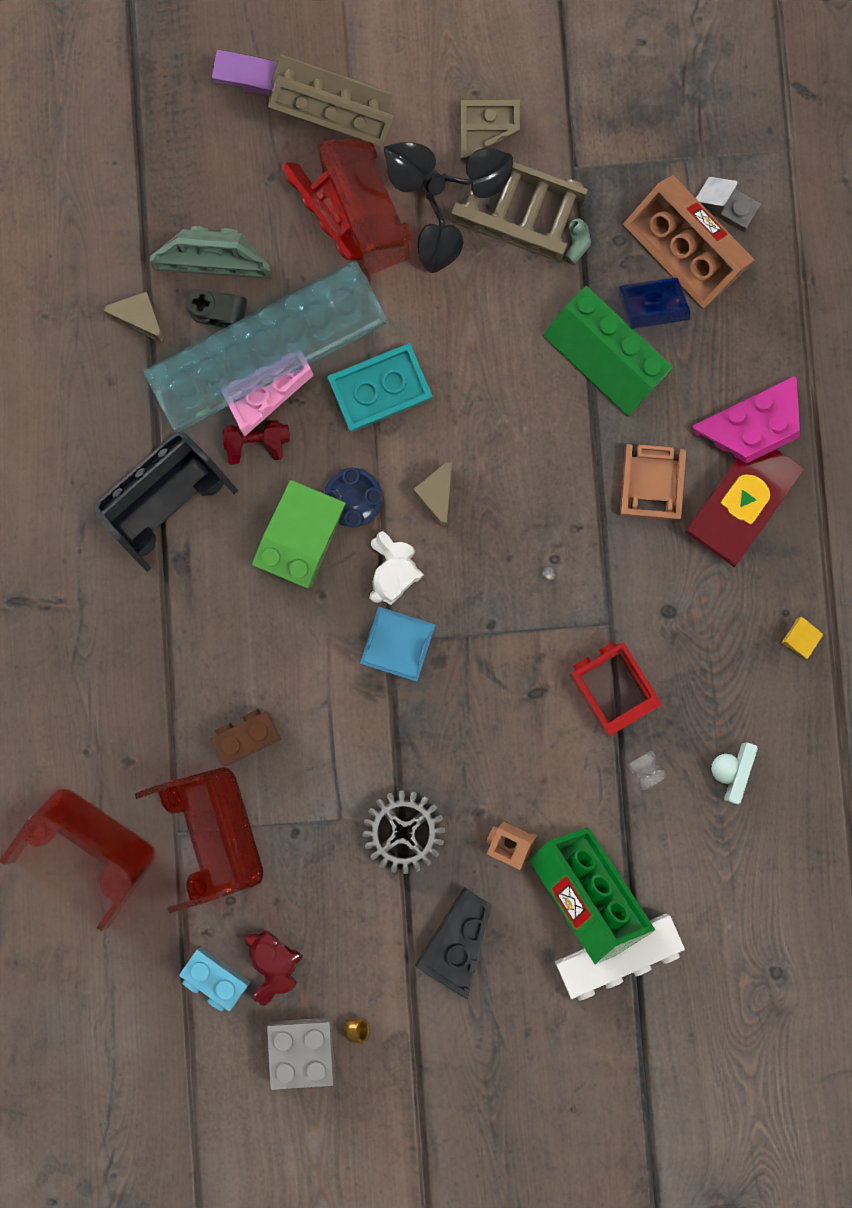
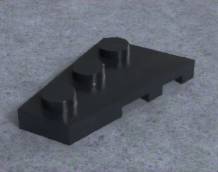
M464 887L416 962V968L468 1000L472 975L476 969V960L492 905Z

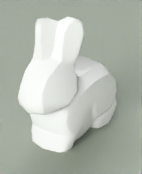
M381 531L377 534L376 538L372 539L371 546L374 550L383 554L386 561L375 570L372 581L373 591L370 593L369 598L375 603L384 601L391 605L402 596L408 587L414 582H418L424 574L417 568L415 562L411 560L416 551L414 547L404 542L393 543L391 538Z

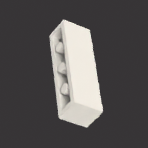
M665 913L649 920L655 928L653 933L617 956L596 965L587 954L585 948L554 961L570 998L577 997L578 1001L587 999L595 995L594 989L603 985L607 989L615 987L624 982L622 977L634 973L635 976H639L652 970L650 965L658 961L667 964L680 957L679 952L684 951L685 948L671 916Z

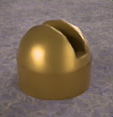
M365 1018L349 1019L343 1026V1029L347 1030L344 1036L348 1041L353 1043H365L367 1041L369 1024Z

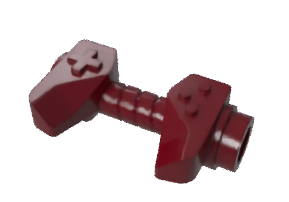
M271 420L265 424L264 430L251 431L245 437L239 427L233 424L226 425L225 429L222 430L224 450H227L228 463L231 465L240 463L243 444L264 442L273 460H281L283 457L282 444L290 442L288 424L282 425L278 420Z

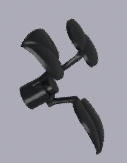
M400 142L384 147L387 173L391 184L401 192H413L420 188L426 193V199L429 200L439 220V226L436 224L424 226L417 242L420 261L430 273H436L455 261L463 248L461 231L454 225L445 226V220L434 196L444 190L446 181L463 185L471 184L472 192L478 198H488L496 195L504 188L511 176L513 168L512 154L491 147L479 149L467 161L466 174L469 178L462 179L448 176L445 173L440 174L434 170L436 165L435 155L423 144Z

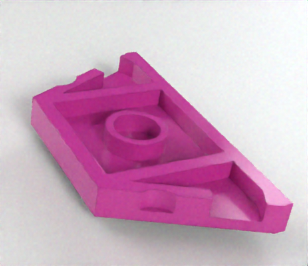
M793 376L693 425V433L699 438L701 436L708 438L715 443V447L724 452L732 453L735 458L745 463H749L800 438L796 377Z

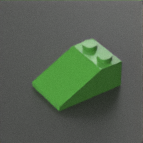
M290 480L265 531L252 565L305 588L313 586L346 502Z

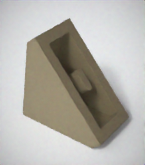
M147 292L106 305L104 312L109 319L158 342H163L164 335Z
M451 462L444 463L413 489L414 495L440 526H447L452 471Z

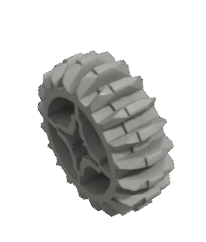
M399 791L400 800L398 801L394 800L392 793L387 794L390 803L385 805L381 799H378L376 802L381 810L379 812L373 808L368 810L371 815L375 816L374 821L370 819L364 820L365 825L372 826V831H364L362 836H372L373 839L372 842L365 844V848L370 849L375 846L377 851L370 857L374 860L379 855H382L384 859L380 862L379 866L384 868L387 862L390 861L393 863L391 867V872L393 873L396 872L397 865L402 864L403 873L408 874V864L413 863L415 871L418 872L420 871L418 861L421 859L429 866L431 861L426 855L429 852L436 857L439 855V852L432 848L433 844L443 845L444 840L435 838L436 833L445 832L444 827L435 828V823L443 820L442 816L438 815L432 818L431 813L437 809L435 805L430 806L428 810L423 807L427 803V797L424 796L419 804L414 802L417 796L416 792L411 793L410 800H405V792ZM399 806H407L421 813L409 821H403L398 818L392 809ZM385 815L393 827V833L390 838L381 844L378 828L382 817ZM393 819L403 827L410 826L415 821L417 822L412 827L413 832H409L412 834L410 839L415 845H412L404 837L391 843V840L396 837L395 832H398L395 830L397 825ZM427 820L430 835L426 846L422 848L416 840L414 833L416 828ZM403 843L409 846L416 855L401 858L387 851L395 845Z

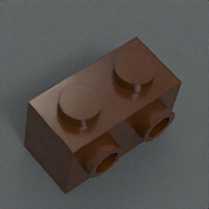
M259 709L243 716V723L233 727L232 723H229L215 730L217 736L211 738V741L223 766L228 767L282 740L269 712L260 713Z

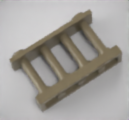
M280 54L271 81L274 87L268 103L269 108L384 146L393 121V115L387 113L393 93Z
M513 162L511 176L504 186L494 213L489 215L479 211L478 204L481 198L476 197L471 189L467 202L463 204L455 202L451 212V222L561 263L567 243L562 242L561 235L574 201L584 204L588 189L583 188V185L578 181L571 179L564 181ZM520 180L536 186L522 223L516 225L507 222L505 216ZM547 191L563 196V200L551 231L545 236L534 232L533 226Z

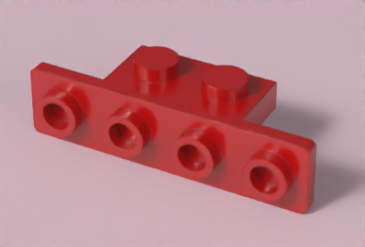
M285 162L282 168L286 172V180L302 194L304 205L317 215L320 220L319 225L321 229L337 243L336 249L339 254L350 261L361 260L364 254L348 233L364 220L369 213L336 167H330L312 183L298 163Z

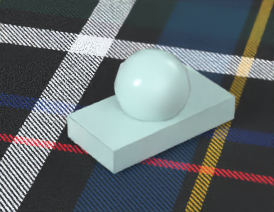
M747 742L742 743L738 757L732 754H722L714 759L711 768L714 778L721 783L729 784L724 801L732 804L741 803L758 749L756 745Z

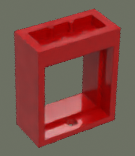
M614 641L598 650L601 656L593 661H590L589 657L584 658L573 665L575 672L570 674L571 679L607 737L662 705L624 642L618 646ZM619 655L646 700L613 720L608 721L581 676Z

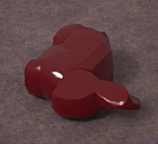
M267 930L259 935H247L244 940L246 945L249 946V957L253 967L265 976V982L253 992L252 999L254 1002H259L260 1005L265 1006L272 1000L275 994H284L295 988L297 982L291 974L295 971L296 965L303 956L296 950L292 951Z

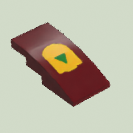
M777 449L749 463L737 459L685 533L735 567L783 501L804 468Z

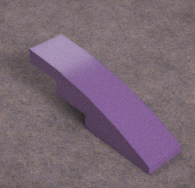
M217 50L212 81L213 83L242 87L243 92L271 96L274 87L271 81L277 62Z

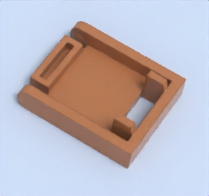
M626 444L620 516L680 521L686 449H679L678 461H674L673 447L638 444L636 457H632L633 445ZM638 500L666 502L665 512L637 509Z

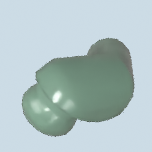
M579 218L573 219L569 223L572 246L564 254V258L572 265L578 262L591 245L589 228Z

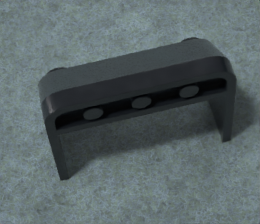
M177 432L109 490L96 503L94 512L114 538L148 572L151 567L142 556L148 555L155 548L157 537L153 531L197 492L201 496H212L221 490L223 484L233 494L237 493L238 489L185 432Z

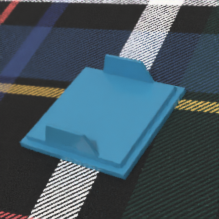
M378 606L360 664L417 682L435 624Z

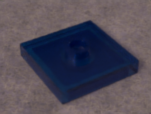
M678 278L619 287V296L631 329L690 320V309Z

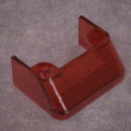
M359 138L328 140L318 144L322 173L325 171L328 173L362 254L363 269L366 277L409 260L408 241L412 239V235L407 223L401 224L374 161V159L378 158L373 143Z
M225 767L165 782L135 793L136 799L159 793L161 803L166 811L171 814L184 813L200 871L190 874L187 879L186 888L190 900L169 906V913L204 904L261 883L263 867L236 776L230 769Z
M70 789L57 790L25 822L1 857L0 862L4 865L15 863L28 843L33 846H44L51 842L57 832L107 866L100 878V889L106 897L114 902L96 927L98 930L103 931L110 928L154 863L156 852L151 843L75 791Z

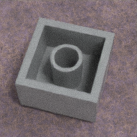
M331 1017L270 1021L267 1026L271 1090L333 1086L335 1071Z

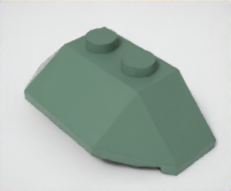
M193 226L191 230L182 229L150 256V263L153 269L158 271L272 279L271 268L267 261L243 234L229 228L221 229L220 232L209 231L208 228Z

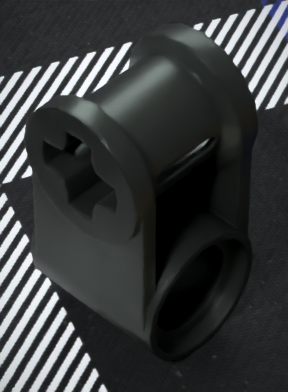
M206 290L194 291L189 296L188 307L190 315L196 322L234 331L242 329L247 305L246 298L235 294H222ZM202 302H205L207 307H204L203 311H198L197 307H200Z

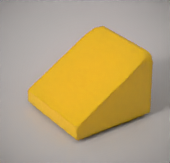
M799 617L785 636L782 644L807 660L822 638L823 633L806 619Z

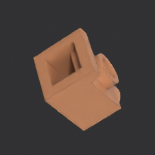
M503 821L498 828L495 826L492 828L486 843L490 844L487 855L521 870L529 858L538 835L534 833L529 834ZM507 838L516 842V845H510L507 842Z

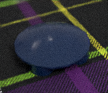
M350 467L340 470L330 478L325 487L324 494L346 502L338 522L343 526L354 528L366 525L377 516L381 509L383 499L381 486L376 478L364 469Z

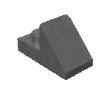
M708 177L696 199L710 213L745 232L761 203L736 190L739 182L735 180Z

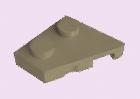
M461 100V160L468 159L476 151V148L491 147L520 131V100Z

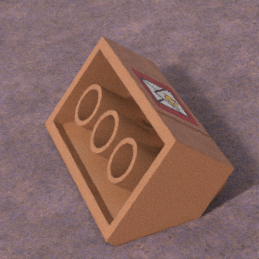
M674 175L658 183L623 223L703 309L726 290L755 261Z

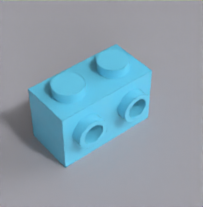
M202 946L196 950L179 974L184 979L182 984L194 993H198L200 990L209 997L208 1003L219 1011H223L225 1008L230 1012L251 983V981Z

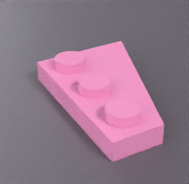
M298 348L220 387V390L245 437L314 375L302 351Z

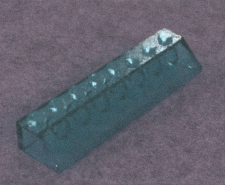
M354 261L143 370V373L174 432L178 433L228 407L229 404L259 391L262 387H266L274 381L287 376V374L293 373L303 368V366L387 324L388 321L368 280L358 263Z

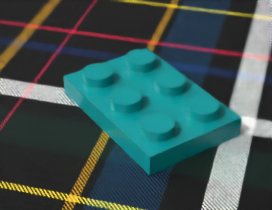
M410 343L327 376L350 433L433 400L429 386Z

